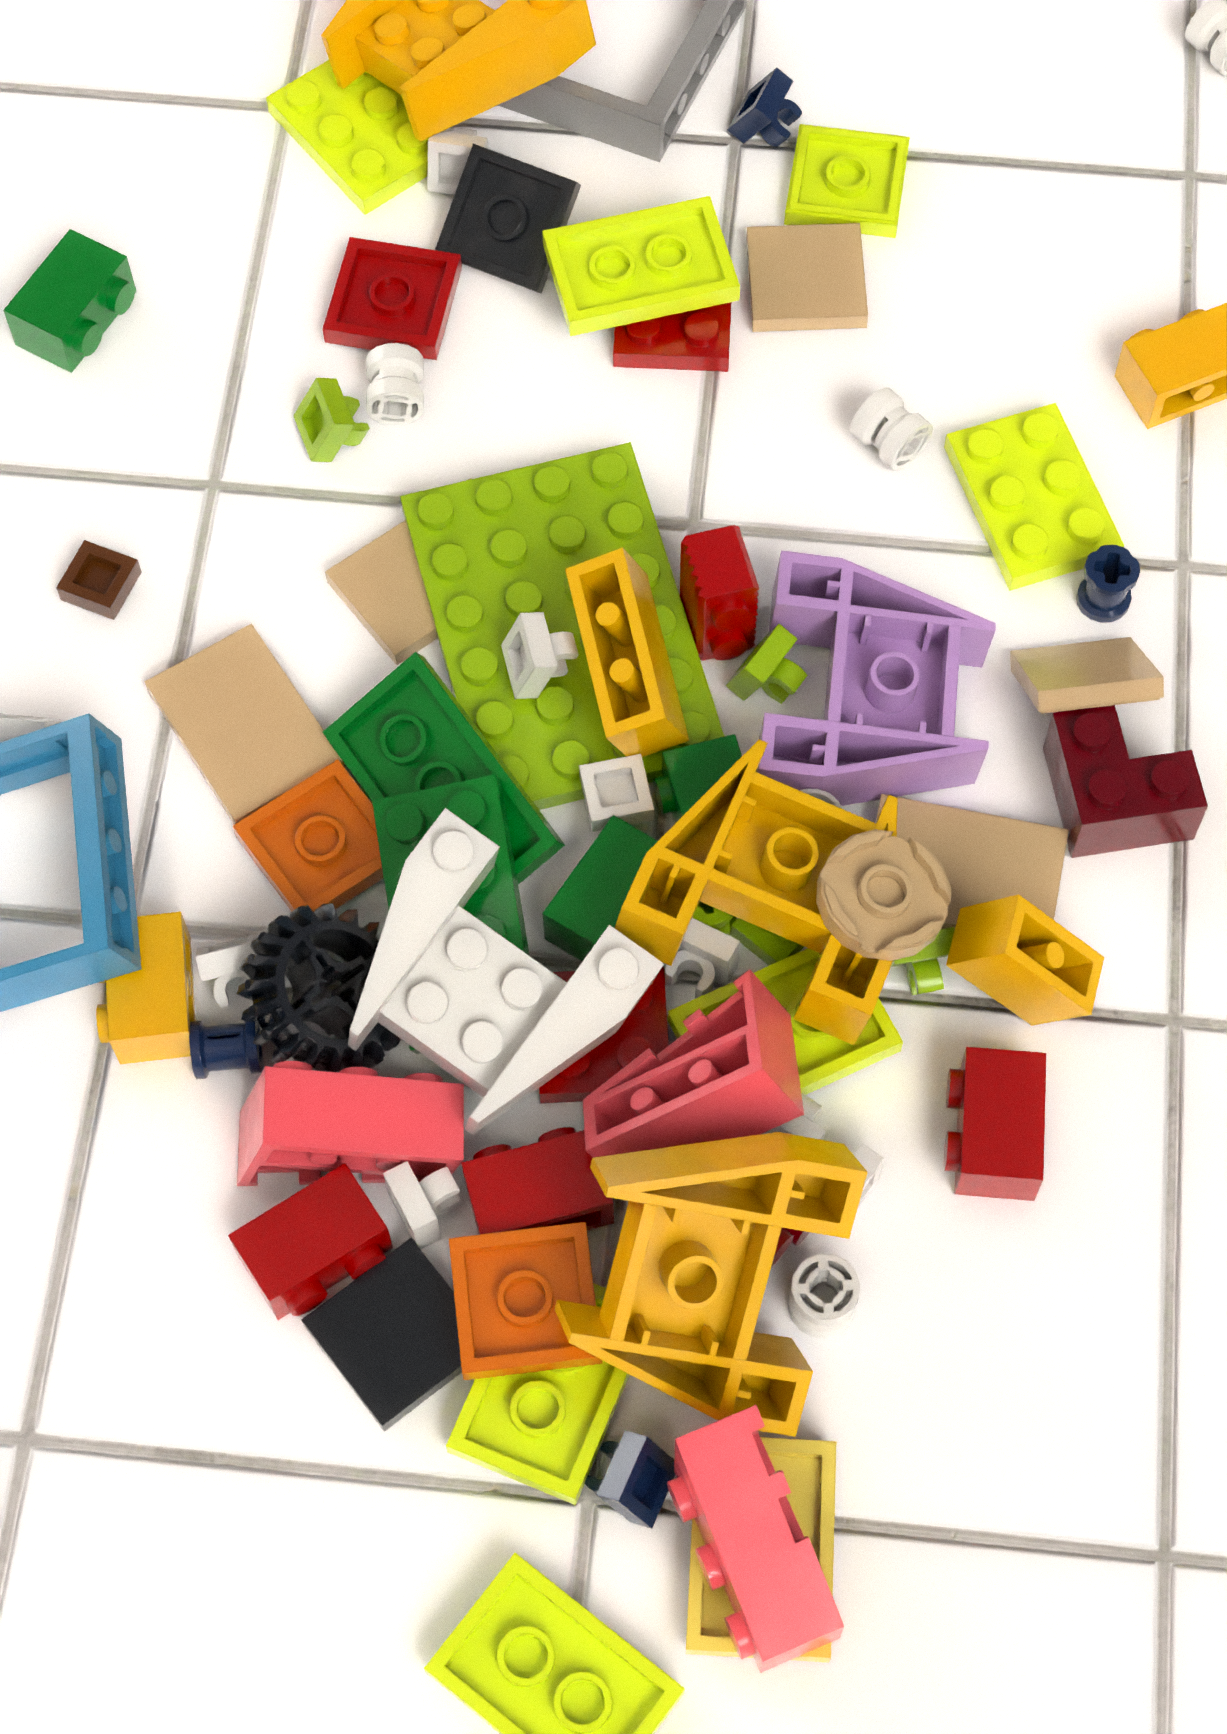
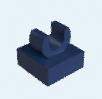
M776 67L748 91L727 131L743 144L760 131L761 136L768 144L775 147L781 145L790 137L791 133L779 123L778 118L784 124L790 126L802 115L800 107L795 102L784 99L794 81Z
M625 1430L620 1442H602L599 1450L611 1459V1463L603 1479L588 1475L585 1485L629 1522L652 1529L669 1491L667 1482L675 1477L674 1459L648 1436Z

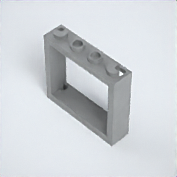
M703 0L705 1L703 7L647 106L561 76L497 106L660 163L747 6V0Z

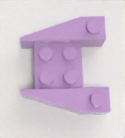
M781 550L772 592L768 633L780 624L798 639L795 644L830 648L824 720L764 713L759 739L768 744L757 773L799 791L803 789L826 791L834 796L841 806L880 800L881 794L898 797L975 784L988 751L989 741L954 737L959 665L983 667L996 631V623L846 559Z

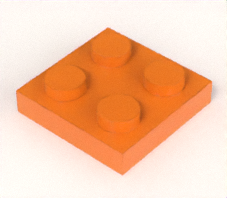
M338 759L232 826L238 841L291 912L300 906L307 905L314 912L322 904L333 903L336 910L384 878L373 804Z
M586 1222L449 1238L463 1380L603 1364L601 1359L568 1342L554 1310L557 1300L596 1306Z

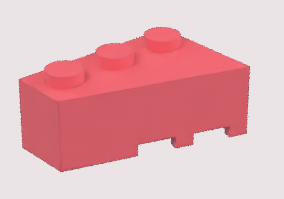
M750 969L733 982L739 990L707 1016L698 1009L686 1018L683 1023L688 1031L656 1055L648 1048L583 1099L585 1149L592 1158L759 1135L804 1115L791 1016Z
M283 1061L274 1064L272 1067H264L240 1110L237 1187L258 1186V1173L299 1172L300 1185H310L321 1178V1172H331L346 1163L352 1173H362V1183H385L383 1173L408 1161L415 1177L420 1182L426 1176L445 1167H448L451 1174H453L461 1162L464 1161V1084L443 1082L441 1076L432 1073H414L404 1078L378 1076L376 1070L366 1067H349L339 1072L313 1070V1067L305 1062Z
M754 1405L676 1438L674 1472L677 1478L668 1481L667 1486L682 1522L685 1523L695 1519L705 1545L695 1549L711 1590L713 1591L723 1586L734 1610V1614L724 1617L739 1657L742 1660L753 1655L760 1673L840 1639L844 1624L810 1538L808 1536L804 1537L786 1497L791 1491L782 1470L775 1472L759 1436V1429L765 1427L757 1405Z

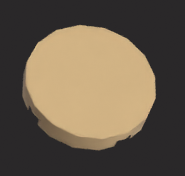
M875 829L851 835L832 850L817 879L816 904L825 927L841 945L866 958L893 961L916 955L935 940L948 915V906L951 903V885L942 863L924 844L911 837L906 841L900 837L891 836L892 831Z

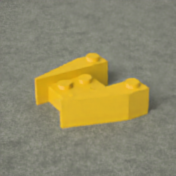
M346 0L321 34L338 86L344 89L364 72H367L402 95L414 136L420 142L558 77L596 45L586 0H507L496 10L479 0Z
M759 739L646 853L621 907L615 929L662 963L672 966L698 904L702 902L820 953L793 1019L855 1045L873 1013L893 961L866 958L840 944L825 927L816 904L817 879L832 850L851 835L878 829L892 831L891 836L897 837L898 798L888 795L875 822L867 820L757 773L768 744Z
M782 1132L592 1158L590 1168L605 1196L629 1202L602 1307L562 1300L556 1301L554 1310L568 1342L717 1421L757 1405L765 1425L759 1431L796 1437L813 1370L792 1338L754 1332L781 1229L788 1228L850 1239L867 1170L843 1143Z

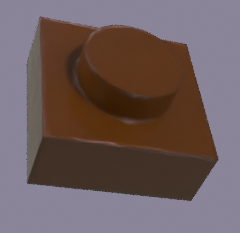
M84 540L56 589L61 601L115 620L142 571L138 559Z

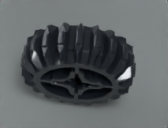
M333 903L322 904L314 912L307 905L296 908L290 913V917L286 915L278 916L268 924V932H261L252 940L250 947L255 954H250L244 958L239 967L251 979L242 982L238 986L236 994L252 1000L253 1005L242 1012L240 1020L248 1022L258 1021L262 1030L254 1036L253 1044L262 1045L271 1041L276 1046L272 1053L271 1063L283 1062L292 1057L293 1061L310 1064L316 1071L339 1072L349 1067L373 1068L384 1060V1051H390L399 1044L401 1038L377 1022L356 1051L348 1046L350 1027L360 1000V986L362 985V988H364L379 942L375 937L378 934L380 922H369L361 928L358 924L357 909H347L338 917ZM326 950L335 953L346 962H339L333 959ZM285 975L292 986L293 996L291 1002H289L286 992ZM336 980L340 981V986L330 992L331 997L329 999L325 997L314 1005L311 1003V999L322 992L320 987L323 985L327 987ZM303 1021L318 1024L325 1030L328 1036L335 1034L337 1039L317 1033Z

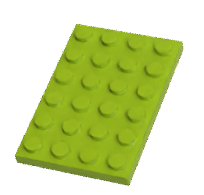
M631 442L400 496L402 512L406 520L433 616L437 638L453 695L539 810L584 799L579 765L626 757L605 736L565 571L568 567L623 547L648 575L689 737L687 742L642 757L648 783L653 782V778L662 776V752L724 737ZM544 612L549 634L555 632L573 633L579 655L576 659H565L568 669L567 674L560 677H551L538 698L515 699L501 644L520 613Z

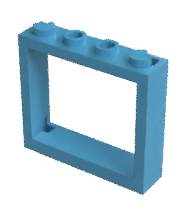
M90 713L0 742V795L60 775L71 774L84 943L1 968L0 1012L142 969L122 739Z

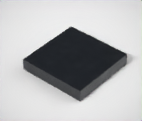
M473 143L435 250L461 254L463 265L542 294L550 272L543 247L542 231L567 226L581 184Z
M412 1238L388 1254L385 1260L364 1272L301 1319L305 1329L384 1432L462 1373L454 1291Z

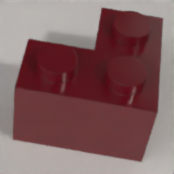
M1115 705L1052 713L1043 751L1063 828L1069 829L1067 844L1071 858L1187 841L1195 838L1208 804L1192 750L1130 759Z

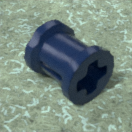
M1103 545L1097 551L1088 555L1084 566L1085 579L1079 585L1076 599L1079 609L1090 620L1100 623H1111L1121 619L1128 612L1132 600L1131 589L1136 586L1140 575L1139 562L1131 555L1128 549L1118 545Z
M202 1020L190 1022V1055L196 1080L208 1078L211 1071L249 1068L252 1074L262 1073L264 1069L263 1044H253L254 1036L261 1030L258 1021H244V1023L205 1026Z

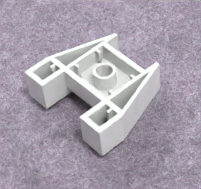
M445 808L405 860L350 1027L348 1046L356 1051L377 1022L483 1097L469 1117L465 1127L467 1132L474 1135L614 1035L652 984L664 963L609 925L569 981L565 982L463 909L494 867L500 846Z

